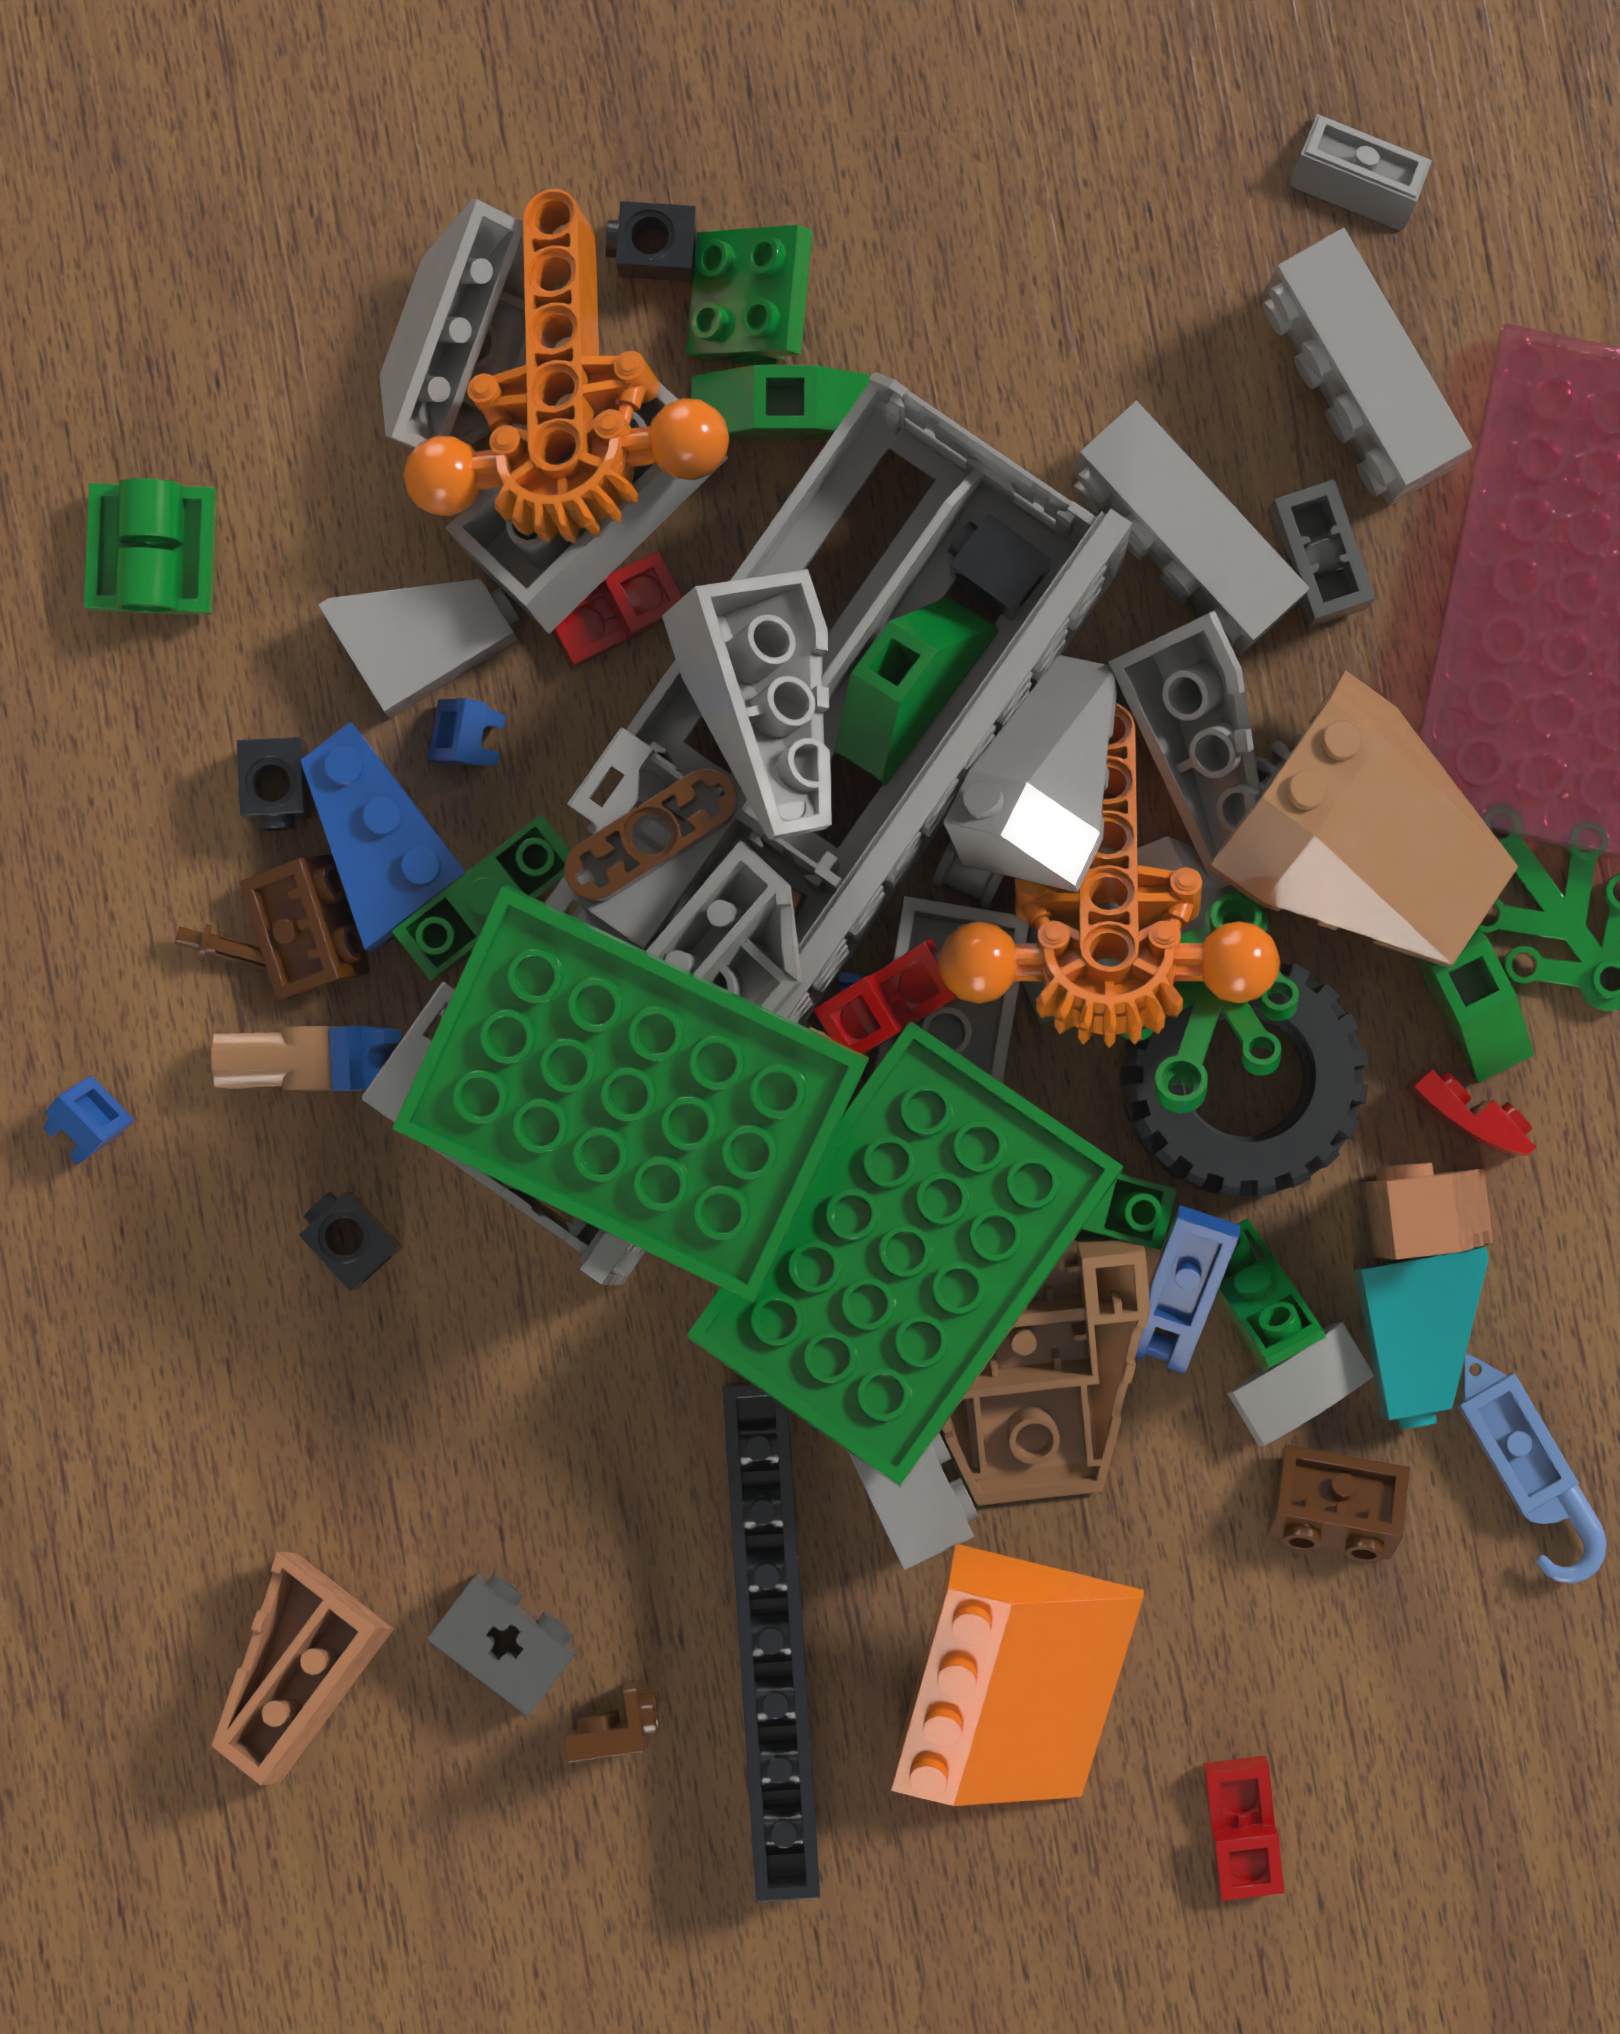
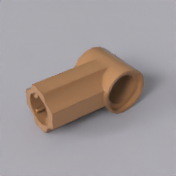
M336 1026L282 1027L281 1032L213 1034L211 1069L214 1087L226 1089L282 1087V1091L332 1090L329 1028H335Z

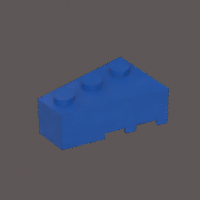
M350 722L300 761L364 949L373 954L396 937L392 930L467 871L361 732Z

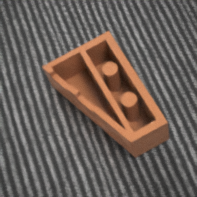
M1432 1163L1375 1168L1377 1180L1360 1182L1369 1257L1404 1259L1449 1254L1493 1243L1484 1168L1434 1174Z
M296 1552L276 1553L271 1568L273 1575L261 1610L256 1612L251 1627L254 1631L242 1667L237 1668L211 1745L260 1786L280 1783L394 1629Z

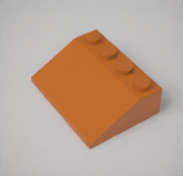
M955 1543L900 1738L891 1791L951 1806L1082 1797L1143 1601L1144 1590Z

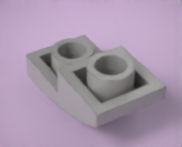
M1343 1322L1328 1325L1323 1329L1326 1338L1265 1371H1262L1261 1368L1227 1392L1258 1446H1265L1299 1427L1374 1377Z

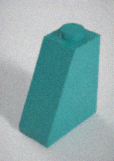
M1474 1247L1463 1252L1414 1257L1353 1268L1372 1373L1374 1374L1373 1379L1380 1417L1387 1420L1398 1419L1399 1429L1437 1423L1435 1412L1449 1410L1453 1407L1489 1261L1487 1247Z

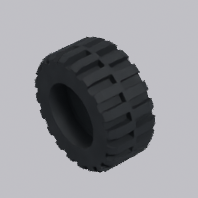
M1280 962L1279 968L1283 977L1292 980L1299 990L1298 1007L1291 1018L1284 1021L1271 1020L1261 1012L1259 998L1248 1001L1258 1019L1272 1024L1290 1040L1298 1054L1302 1069L1301 1091L1294 1108L1280 1124L1267 1132L1253 1136L1230 1135L1207 1124L1195 1110L1188 1113H1174L1162 1107L1157 1101L1154 1092L1156 1070L1165 1059L1178 1055L1194 1004L1183 1009L1177 1018L1165 1017L1164 1028L1161 1029L1159 1035L1153 1032L1150 1037L1138 1041L1136 1045L1131 1040L1126 1039L1123 1048L1125 1050L1123 1067L1120 1068V1087L1124 1089L1126 1104L1123 1107L1128 1122H1132L1140 1137L1138 1139L1139 1143L1148 1155L1152 1154L1163 1165L1162 1169L1176 1179H1181L1193 1185L1196 1189L1228 1196H1263L1275 1194L1287 1188H1294L1310 1180L1311 1176L1321 1168H1327L1340 1155L1338 1150L1346 1139H1352L1360 1121L1356 1120L1360 1105L1366 1104L1369 1086L1364 1084L1363 1067L1369 1065L1366 1047L1360 1048L1355 1033L1359 1027L1352 1013H1345L1336 1001L1339 995L1327 983L1321 985L1309 976L1310 971L1295 963L1287 965ZM1273 993L1268 996L1271 1002L1279 1005L1290 1001L1289 997L1283 993ZM1221 1011L1217 1022L1226 1019ZM1178 1084L1169 1089L1175 1095H1187L1185 1085Z

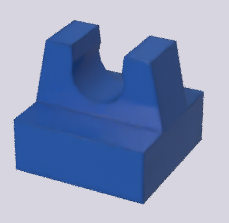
M467 698L438 699L428 761L449 766L498 765L500 753L485 749L481 745L484 728H504L506 716L488 708V703Z
M391 1026L329 1028L332 1091L367 1090L391 1056L392 1044H399L402 1040L401 1030L392 1029Z
M90 1075L59 1095L45 1112L49 1117L43 1130L51 1138L63 1130L77 1144L69 1157L78 1165L121 1136L134 1119Z

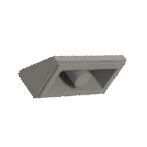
M1317 114L1290 179V186L1393 229L1403 230L1417 203L1432 160Z

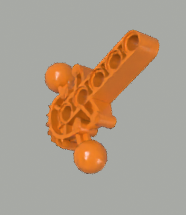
M548 189L539 192L530 199L525 207L523 216L526 364L494 376L484 373L476 375L471 379L467 388L468 396L483 414L490 431L493 432L489 441L492 450L475 452L470 445L455 437L437 435L420 442L408 455L403 478L408 496L417 507L432 515L448 517L467 510L480 496L482 489L502 487L494 501L496 504L495 509L504 520L512 522L519 532L527 536L535 532L541 540L547 541L549 544L560 532L566 541L575 544L580 528L586 527L590 534L600 537L599 521L608 516L611 520L621 523L622 514L618 506L622 501L639 503L638 493L632 485L635 467L657 464L662 471L677 479L694 481L712 474L726 458L730 440L726 422L716 408L699 399L682 398L666 404L652 419L651 426L630 427L629 424L633 412L639 411L642 403L652 401L659 393V381L642 355L636 351H626L619 356H599L595 233L578 204L569 193L561 189ZM567 224L560 232L553 234L558 227ZM569 280L561 289L553 291L558 284ZM571 336L563 346L554 348L560 340ZM573 393L567 402L555 406L563 396ZM513 423L526 425L528 431L513 427L512 425ZM575 451L572 457L565 463L556 465L559 458L565 453Z
M1117 703L1115 706L1113 736L1109 738V741H1113L1115 744L1108 745L1106 765L1109 770L1108 789L1104 790V794H1113L1117 797L1103 799L1102 816L1104 819V831L1099 849L1107 847L1116 849L1118 852L1103 854L1097 851L1078 892L1015 878L1016 915L1024 922H1029L1031 928L1037 929V943H1014L1013 939L998 925L978 921L961 925L946 938L938 959L940 975L946 987L961 1000L978 1004L998 1000L1013 986L1015 981H1043L1045 988L1036 998V1010L1040 1014V1018L1055 1015L1054 1027L1058 1030L1059 1035L1073 1026L1077 1027L1078 1039H1080L1083 1045L1091 1038L1093 1033L1103 1034L1104 1043L1108 1048L1115 1043L1116 1034L1125 1033L1136 1045L1138 1040L1141 1039L1142 1026L1159 1035L1161 1029L1164 1028L1165 1016L1177 1018L1178 1014L1182 1011L1183 998L1174 987L1175 981H1203L1206 988L1220 1000L1244 1003L1257 1000L1271 988L1278 977L1280 968L1279 954L1272 937L1255 924L1241 921L1222 924L1207 936L1203 943H1180V928H1185L1188 922L1194 920L1199 915L1202 878L1198 871L1193 868L1184 867L1171 871L1137 865L1135 723L1133 716L1127 708ZM1109 902L1114 903L1120 907H1118L1117 909L1105 910L1097 907V905L1100 903ZM1111 958L1121 963L1117 966L1108 967L1100 965L1097 961Z

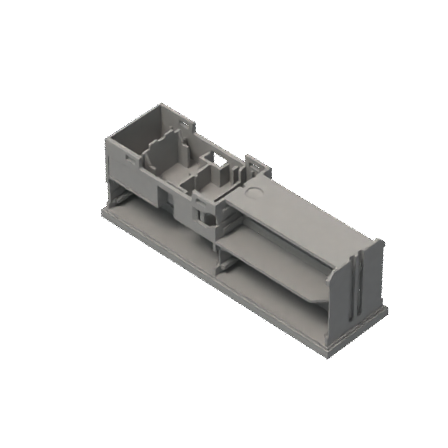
M878 372L871 375L869 384L730 580L805 570L888 450L934 480L930 489L828 633V651L822 655L823 676L820 679L823 687L829 688V709L823 713L824 745L830 750V760L836 753L834 748L852 671L889 621L943 599L956 582L950 576V563L954 557L947 551L956 536L969 521L979 527L988 513L992 514L1052 559L1049 573L1012 621L1002 614L994 624L999 629L998 634L887 785L882 784L838 848L814 832L768 840L733 772L731 771L729 774L684 743L702 717V714L681 677L675 659L625 730L621 727L567 805L591 821L586 830L594 835L636 808L635 806L638 801L641 804L695 770L711 768L724 773L735 787L738 796V808L734 818L722 829L610 900L590 902L580 898L570 888L564 875L545 902V904L565 913L572 901H575L579 906L572 914V917L646 951L741 841L753 850L791 887L808 896L795 919L802 984L776 1013L800 1025H803L814 1011L813 1009L817 1007L836 980L837 973L843 970L944 825L943 822L971 767L1056 658L1064 653L1122 569L1132 522L1113 509H1110L1107 514L1101 511L1098 517L1094 516L914 395L908 388ZM614 768L623 774L624 777L603 807L593 802L591 797L609 771ZM705 783L698 785L693 789L697 800L683 811H680L676 799L665 804L666 807L685 819L683 822L676 817L683 837L695 830L687 822L686 818L703 809L711 817L722 811L718 800L726 793L721 786L715 790H710L706 787ZM648 817L641 820L635 826L632 836L633 843L639 851L645 854H656L664 850L668 845L671 831L669 825L664 820L657 817ZM620 834L608 841L616 849L617 853L603 861H598L593 854L586 856L582 860L585 872L578 877L581 885L592 881L598 888L604 887L610 882L606 871L620 860H623L627 873L639 866L624 849ZM443 981L362 1095L363 1101L393 1122L396 1121L430 1046L431 1040L424 1035L438 1015L443 1017L446 1010L444 1007L449 1003L455 990ZM435 1150L582 1254L579 1261L584 1263L580 1270L602 1285H623L646 1252L576 1217L572 1222L567 1221L533 1196Z

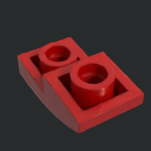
M1433 1069L1423 1071L1405 1087L1421 1105L1438 1119L1477 1143L1514 1156L1529 1155L1536 1148L1534 1143L1526 1136L1532 1130L1531 1125L1512 1104L1505 1102L1500 1107L1495 1100L1483 1101L1471 1112L1465 1106L1471 1100L1469 1093L1447 1071L1440 1077Z

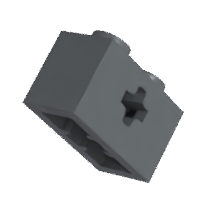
M1335 479L1274 499L1266 513L1281 557L1310 588L1298 602L1306 629L1365 610L1375 600V596Z
M478 1572L427 1640L529 1717L575 1656L578 1648L569 1642L574 1633L548 1612L544 1611L537 1618L520 1605L519 1602L524 1596L523 1593L502 1576L493 1573L487 1579ZM511 1624L520 1631L516 1642L523 1649L519 1652L517 1649L510 1647L504 1653H501L494 1647L498 1636L491 1628L494 1626L498 1630L504 1631Z

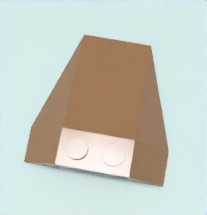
M1345 670L1310 719L1311 725L1257 803L1237 824L1208 866V869L1260 906L1278 912L1281 909H1285L1317 920V925L1335 931L1338 928L1355 932L1373 938L1374 944L1449 968L1454 964L1518 868V865L1399 709Z
M1079 1232L943 1426L942 1430L945 1440L977 1506L1103 1492L1122 1420L1120 1413L1128 1383L1131 1384L1136 1367L1135 1357L1143 1328L1146 1329L1150 1314L1146 1251L1144 1246Z

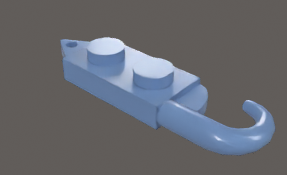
M1466 1353L1462 1366V1401L1457 1403V1406L1517 1509L1529 1521L1539 1524L1557 1523L1569 1518L1584 1545L1582 1558L1577 1564L1570 1567L1558 1566L1545 1555L1537 1557V1565L1546 1576L1560 1583L1574 1584L1587 1580L1599 1570L1606 1555L1607 1540L1600 1521L1516 1374L1510 1372L1506 1375ZM1476 1363L1479 1366V1372L1476 1375H1472L1469 1368L1472 1364Z

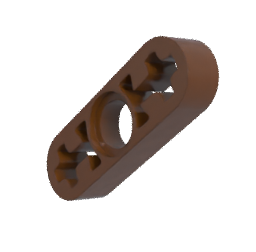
M702 768L689 773L575 846L568 854L564 866L568 885L580 898L590 902H604L620 894L731 822L738 808V796L732 781L721 771L711 768ZM705 783L706 787L710 790H715L721 786L726 793L718 800L722 811L711 817L703 809L686 818L687 822L695 830L683 837L676 817L664 805L676 799L680 811H683L697 800L693 789L698 785ZM648 817H657L664 820L669 825L671 831L668 845L664 850L656 854H645L639 851L633 843L632 836L635 826L641 820ZM620 834L624 849L639 866L627 873L623 860H620L606 871L610 882L604 887L598 888L592 881L581 885L578 877L585 872L582 860L586 856L593 854L598 861H603L617 853L616 849L608 841Z

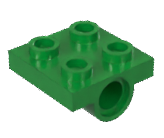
M796 224L697 232L685 355L698 360L726 359L746 365H782L785 363L786 356L801 355L813 230Z
M150 478L123 479L119 481V484L89 483L84 608L88 611L213 615L218 500L216 488L183 486L174 481Z

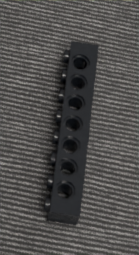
M748 1381L724 1383L722 1390L756 1902L820 1898L789 1410Z

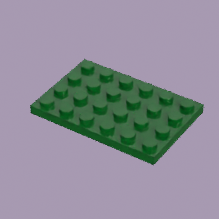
M505 885L500 888L392 1129L754 1303L759 1296L869 1057Z
M910 1021L842 1116L756 1301L753 1303L720 1287L686 1336L701 1349L901 1488L1120 1175L1123 1165Z

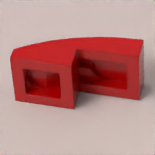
M657 551L611 573L552 631V634L572 670L664 622L662 615L683 597L660 552Z
M932 939L877 972L859 980L813 1010L831 1040L864 1055L904 1031L910 1021L916 1024L958 997L946 987L941 978L938 966L940 952Z
M1266 1756L1203 1763L1210 1828L1221 1900L1226 1901L1285 1893L1279 1834L1275 1825L1270 1770Z

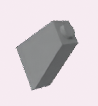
M481 579L333 597L318 604L383 711L390 719L518 641L510 627L511 624L519 620L518 615L500 587L489 593Z

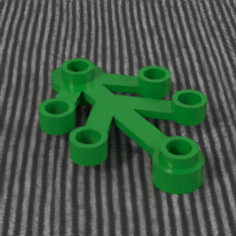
M1501 802L1491 803L1481 808L1477 813L1487 826L1493 816H1501L1507 820L1509 824L1508 835L1503 839H1497L1518 865L1514 872L1542 911L1506 906L1497 898L1492 905L1496 912L1494 923L1491 926L1480 924V929L1484 934L1501 930L1562 940L1579 961L1542 958L1534 948L1519 946L1508 951L1502 960V968L1509 981L1519 985L1540 981L1577 987L1585 1002L1593 1008L1602 1011L1619 1010L1620 985L1615 991L1604 989L1600 983V974L1605 968H1613L1620 975V902L1616 900L1613 894L1614 885L1620 881V873L1610 877L1603 887V899L1609 907L1601 946L1586 927L1596 857L1600 856L1607 846V835L1604 829L1594 822H1582L1571 828L1568 832L1566 848L1570 857L1563 895L1521 838L1524 827L1519 812L1514 807ZM1581 830H1588L1596 837L1597 845L1591 853L1581 851L1576 844V836ZM1517 954H1525L1532 960L1533 969L1527 977L1518 976L1512 969V960Z
M1228 893L1219 897L1207 908L1202 926L1181 935L1180 943H1203L1206 937L1220 925L1236 921L1258 925L1267 932V917L1262 907L1243 893ZM1279 970L1278 977L1271 988L1259 998V1008L1263 1015L1274 1021H1284L1291 1018L1298 1007L1299 990L1297 985L1289 978L1283 977ZM1178 981L1174 983V987L1183 998L1182 1010L1193 1004L1194 1007L1178 1055L1165 1059L1156 1070L1154 1092L1157 1101L1162 1107L1174 1113H1188L1197 1109L1205 1100L1208 1076L1203 1062L1220 1011L1242 1044L1241 1061L1244 1068L1248 1072L1259 1076L1268 1075L1277 1069L1281 1057V1043L1274 1034L1264 1029L1248 1002L1234 1003L1220 1000L1206 988L1203 981ZM1273 993H1283L1289 997L1290 1001L1279 1005L1271 1002L1268 996ZM1142 1026L1141 1039L1138 1041L1147 1039L1153 1034V1031ZM1125 1033L1121 1034L1126 1039H1129ZM1256 1047H1264L1269 1049L1273 1055L1267 1059H1258L1250 1051ZM1182 1084L1189 1087L1192 1092L1189 1095L1180 1096L1171 1093L1169 1089L1174 1085Z

